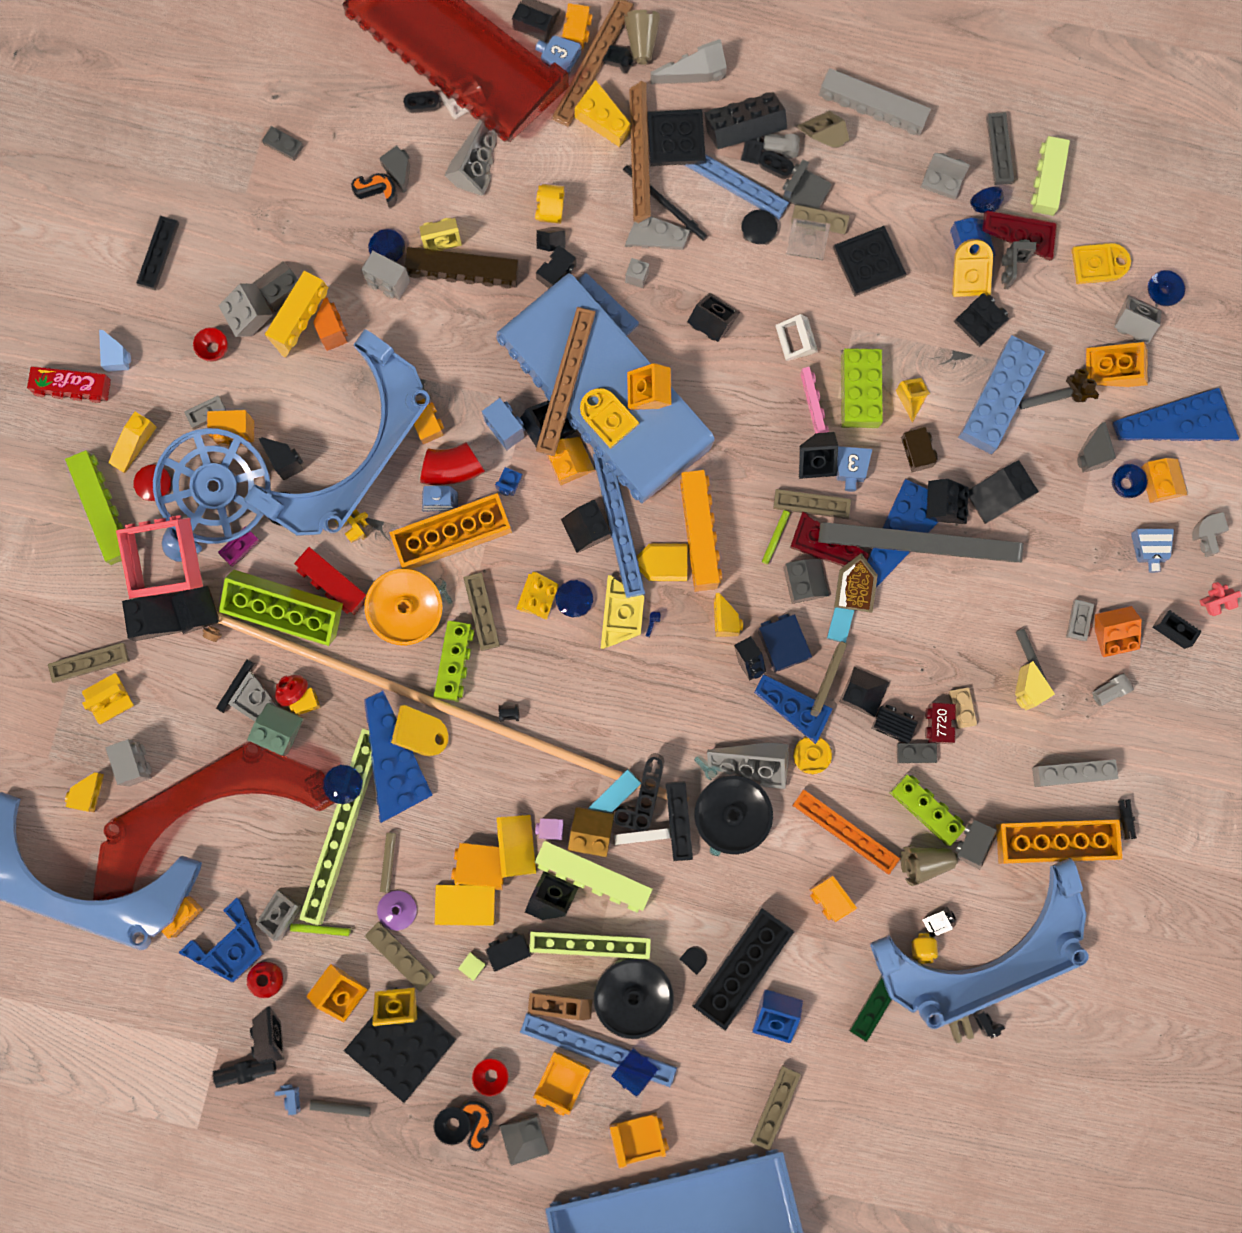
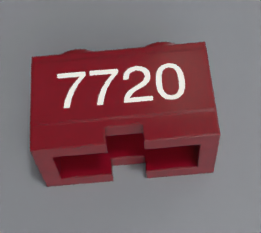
M929 704V708H926L925 717L928 719V727L925 728V738L928 739V743H955V727H951L952 720H955L956 704Z

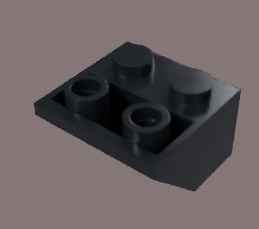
M950 479L928 481L926 518L935 522L967 524L969 487Z

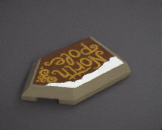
M862 554L839 570L834 608L873 612L878 575Z

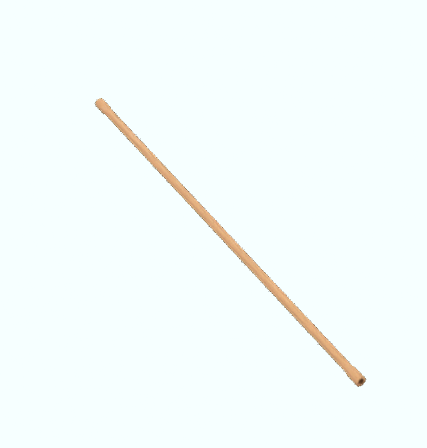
M217 611L220 620L217 624L243 632L614 780H617L623 774L621 771L253 627ZM646 782V784L650 787L655 786L654 784ZM659 787L657 797L667 800L666 789Z

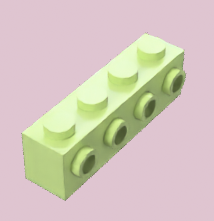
M1048 136L1046 141L1041 143L1039 154L1042 155L1036 166V170L1039 172L1033 184L1036 190L1032 194L1030 204L1033 205L1032 212L1054 216L1058 210L1070 140Z

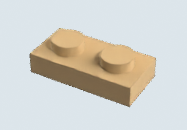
M969 687L949 691L951 704H956V728L977 726Z

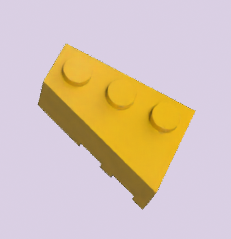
M595 80L576 105L575 118L620 148L630 134V123Z

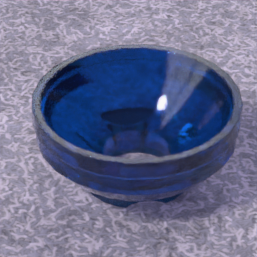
M988 187L977 192L970 200L972 209L982 214L986 211L995 212L1000 208L1004 200L1003 190L1000 187Z
M1125 464L1114 472L1111 482L1112 487L1123 498H1135L1145 491L1147 476L1137 465ZM1122 479H1128L1131 482L1129 489L1122 487Z

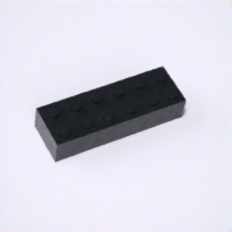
M759 907L692 1003V1007L726 1031L795 931Z

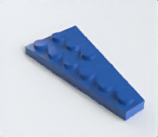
M1219 388L1122 418L1112 423L1118 440H1239Z
M905 479L882 528L929 533L938 522L926 518L928 489ZM872 549L867 562L878 575L876 587L910 552Z
M383 690L364 699L380 823L433 796L413 752L391 743L397 718Z

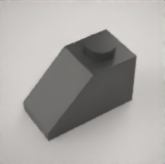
M396 145L379 159L385 171L405 193L410 172L408 161L410 157L404 149L400 150Z

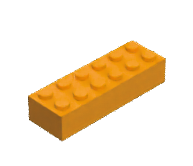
M704 470L681 472L680 487L694 592L715 590L721 584L722 571L717 568L720 557L719 550H715L717 534L716 531H712L715 520L714 513H710L712 497L711 494H707L708 487H710L709 476L705 475Z
M496 493L389 533L401 567L414 569L508 535L512 531L499 495Z
M1119 820L996 824L998 864L1061 862L1068 858H1071L1073 861L1123 860Z

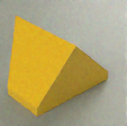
M922 378L902 381L895 390L912 423L926 397L930 394Z

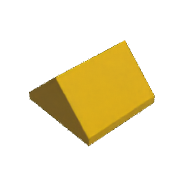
M415 988L375 991L373 1026L414 1022L417 1020Z

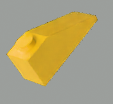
M135 411L124 426L108 463L126 473L157 427L150 420Z

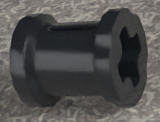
M518 704L509 707L499 705V722L504 720H520Z

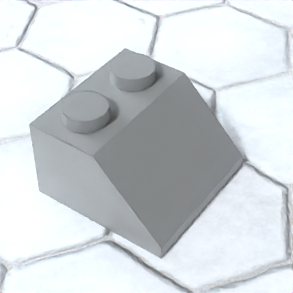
M1128 295L1117 316L1114 328L1122 334L1134 336V339L1139 342L1149 343L1160 326L1162 311Z

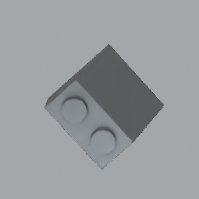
M282 262L253 283L257 285L262 296L274 312H276L284 304L298 278Z
M804 559L785 564L783 568L792 604L829 597L821 559Z
M974 820L972 824L968 823L964 832L967 836L964 842L960 840L956 852H959V859L980 870L996 837V829Z

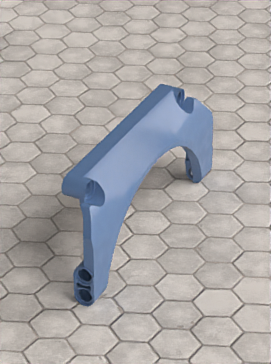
M366 329L356 340L354 347L361 354L373 373L381 403L378 434L366 459L351 475L323 490L311 493L287 494L264 489L254 484L244 498V501L271 520L276 521L296 536L320 535L322 529L334 534L342 528L430 401L429 394L421 390L423 385L416 368L396 354L391 346ZM417 395L423 396L425 403L418 404L415 397ZM331 519L338 522V528L335 530L328 527V521Z
M1 792L0 901L137 950L147 949L151 944L150 936L155 937L161 930L173 922L184 897H187L192 890L201 870L202 862L182 855L162 876L150 885L120 898L86 901L63 896L44 886L26 866L19 850L16 835V818L21 799ZM144 935V940L141 943H136L137 937Z
M1068 858L1050 866L1048 894L1044 907L1034 926L1014 948L990 963L965 970L935 969L922 965L906 956L898 949L889 935L871 942L870 946L877 967L882 975L890 998L912 1013L918 1010L920 1017L931 1029H937L1086 964L1089 954L1081 947L1079 941L1083 940L1087 914L1080 894L1083 891V887L1074 861Z

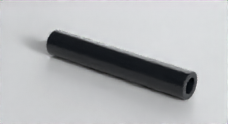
M246 659L217 705V710L222 713L226 711L229 701L255 663Z

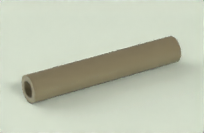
M386 833L380 892L390 893L396 840L395 833Z

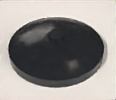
M725 776L711 782L699 795L694 811L695 825L704 842L714 850L730 855L744 854L757 848L768 836L773 823V808L767 793L759 784L742 776Z
M624 958L618 960L602 972L595 985L594 1006L596 1014L603 1026L619 1037L626 1039L648 1037L663 1027L672 1012L674 994L669 978L658 965L647 959Z

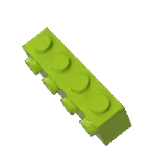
M447 621L434 697L437 699L459 702V697H463L464 686H462V680L466 679L468 671L465 664L471 655V649L468 647L469 642L473 641L475 630H472L471 624Z
M904 775L889 791V794L946 846H951L966 829L962 825L964 823L963 820L957 815L952 816L948 812L949 808L941 801L938 803L933 798L935 795L927 788L923 789L918 785L920 782L913 775Z

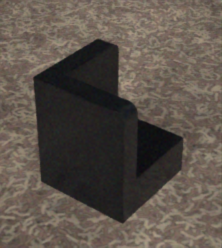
M555 227L537 230V249L550 252L554 251L558 245L565 248V230Z

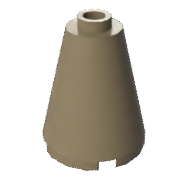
M647 10L629 11L627 15H624V21L633 60L639 65H646L652 59L660 23V14L656 11L648 14Z
M907 846L903 848L905 851H902L900 854L902 873L907 874L908 878L905 880L910 886L919 885L950 871L958 863V856L951 849Z

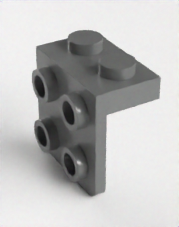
M802 159L799 165L796 164L793 168L791 180L787 179L783 186L785 190L783 199L794 205L800 204L820 208L831 189V183L807 171L809 162Z
M1029 240L1013 241L1011 246L1007 248L1005 255L1002 256L1004 272L1002 273L1001 283L1004 284V289H1009L1017 277V263H1027L1036 250V242H1030Z

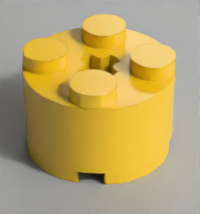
M551 184L538 186L537 202L540 203H537L535 220H539V222L562 223L565 186Z

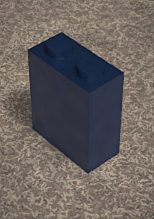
M789 613L778 617V621L773 623L771 620L760 624L761 627L758 629L774 673L812 658L795 614L792 616Z

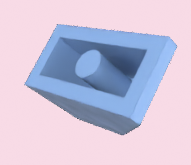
M99 330L101 367L106 372L129 370V363H131L130 353L104 330Z

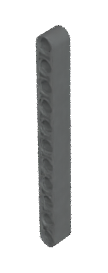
M824 522L820 523L818 541L829 544L1022 563L1024 543Z

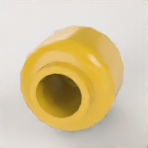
M927 933L918 934V938L912 940L913 958L920 964L933 963L938 957L937 940L930 937V934Z

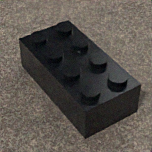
M767 92L758 97L747 98L738 103H730L727 106L713 108L708 112H704L707 133L717 150L787 129L786 110L774 92Z

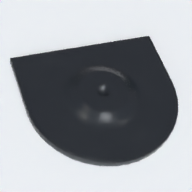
M690 948L679 958L696 975L706 964L705 953L699 948Z

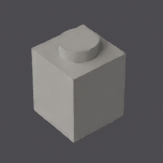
M631 258L625 276V283L643 288L649 273V263Z

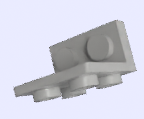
M934 153L920 188L955 200L970 165L963 160L950 158L944 153Z

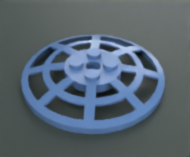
M205 428L180 436L164 450L155 467L153 493L156 505L163 518H166V521H170L169 517L171 515L167 511L165 504L176 501L180 509L191 518L192 531H194L198 523L208 526L222 525L224 537H205L193 533L194 541L206 544H219L245 535L258 524L264 515L246 503L244 497L236 494L237 483L248 480L249 492L254 485V478L264 476L265 489L271 490V481L264 459L250 442L230 431ZM218 434L230 437L233 441L229 449L220 446H205L201 435ZM194 438L197 449L188 453L180 463L168 458L180 444ZM240 443L245 445L254 454L260 463L261 469L251 471L245 460L236 453ZM207 452H221L226 455L221 464L211 463ZM200 454L202 466L195 471L185 466L193 457ZM233 458L242 466L245 473L235 476L228 468ZM167 465L175 469L172 481L173 493L162 496L160 480L163 467ZM181 473L191 478L190 489L179 491ZM214 480L219 484L217 491L209 489L208 484L210 481ZM192 496L199 504L195 513L187 508L182 500L183 498ZM232 500L242 505L235 514L230 517L227 516L225 506ZM206 508L217 509L220 520L204 519L202 515ZM247 509L257 514L246 528L232 534L230 523L243 515Z

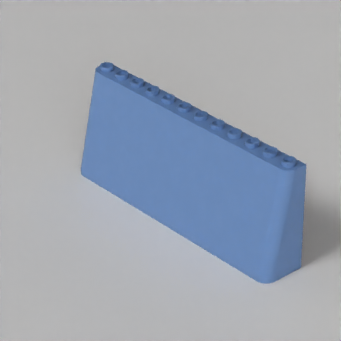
M568 273L497 331L496 339L501 346L507 348L511 358L521 364L520 367L523 372L533 378V383L538 388L541 387L545 392L546 398L550 401L577 307L596 312L566 417L571 427L581 433L583 441L587 444L589 443L594 448L593 451L596 456L606 462L607 468L611 472L614 471L618 476L619 482L623 486H627L632 497L635 500H639L642 504L708 453L715 439L712 432L672 387L671 405L660 409H628L627 372L650 365L651 363L577 279ZM601 388L613 393L639 422V425L612 449L602 441L581 415L580 404L582 398L593 389ZM590 397L588 399V404L591 406H595L599 402L597 397Z
M778 1149L767 1151V1156L759 1157L758 1154L746 1156L747 1160L739 1162L738 1158L729 1160L726 1166L719 1167V1163L708 1165V1170L701 1172L699 1168L687 1170L688 1175L680 1176V1173L670 1174L668 1179L660 1181V1177L648 1180L649 1184L642 1186L640 1182L629 1184V1189L621 1190V1187L608 1189L609 1194L601 1195V1191L591 1193L589 1198L584 1200L581 1199V1196L570 1198V1203L563 1205L561 1201L549 1204L550 1208L545 1209L550 1233H803L783 1152L778 1153Z

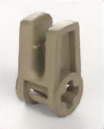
M969 1015L949 1023L953 1039L957 1044L962 1042V1034L958 1027L959 1021H961L962 1030H964L966 1038H974Z

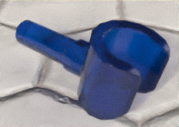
M652 612L650 614L646 637L650 638L654 622H660V612Z

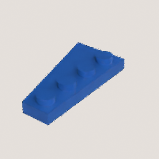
M763 674L754 693L816 744L832 712V708L823 705L817 717L810 715L815 702L814 699Z

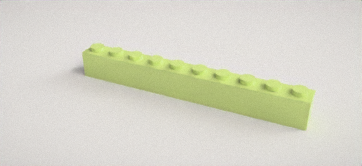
M361 730L299 918L312 924H323L371 778L373 768L369 730Z

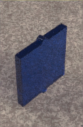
M632 1048L611 1077L619 1082L623 1089L626 1088L634 1096L638 1097L659 1069L648 1060L647 1056L644 1057Z

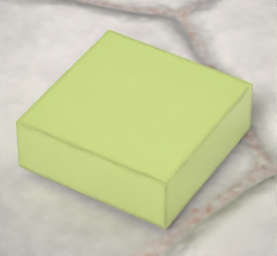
M470 952L458 969L474 981L486 964Z

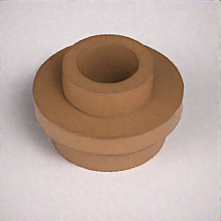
M213 626L203 629V637L213 642H217L218 638L220 639L222 635L219 633L220 630Z

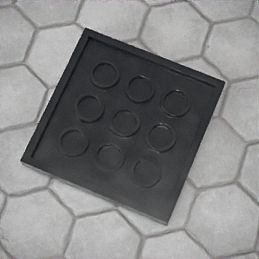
M417 1004V1020L414 1022L373 1026L372 1016L344 1049L347 1055L403 1103L406 1102L456 1040L451 1033Z

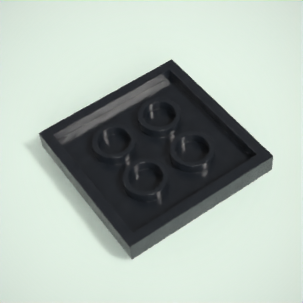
M702 109L647 112L650 166L706 163Z
M885 226L833 245V250L854 297L906 276L904 267Z

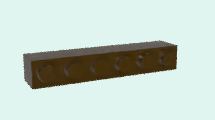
M407 247L404 266L409 277L412 278L427 277L430 280L445 279L448 282L464 281L466 284L482 283L484 286L499 285L506 289L517 286L519 271L518 259Z

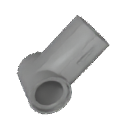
M786 134L785 136L765 135L762 151L782 153L786 158H796L799 151L800 137L796 134Z
M1122 673L1109 680V683L1093 691L1092 694L1095 702L1099 706H1103L1117 697L1120 698L1130 693L1134 688L1126 674Z

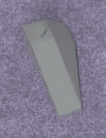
M486 114L482 116L452 159L445 173V176L457 188L481 196L484 195L490 182L491 175L489 174L490 165L493 164L491 154L492 148L495 147L497 126Z

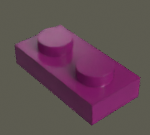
M249 531L240 538L229 541L217 553L233 567L260 540Z

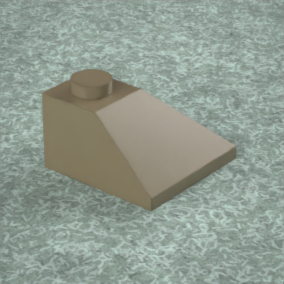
M830 110L797 125L799 130L812 139L832 148L841 147L845 142L850 141L845 120Z

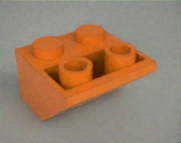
M326 297L323 299L313 323L326 351L346 344L347 340L345 337L348 336V333L334 302L330 303Z
M1132 606L1095 614V633L1103 658L1140 649L1142 619Z

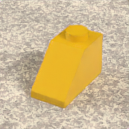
M94 772L70 787L65 796V807L95 812L104 774Z

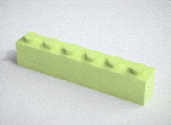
M544 841L535 860V863L539 864L538 869L547 873L549 869L555 871L556 877L565 881L568 877L574 880V885L583 889L586 885L592 888V893L601 897L604 893L610 896V901L619 905L622 901L628 904V909L637 913L639 910H644L653 890Z
M531 931L530 952L650 959L651 938Z

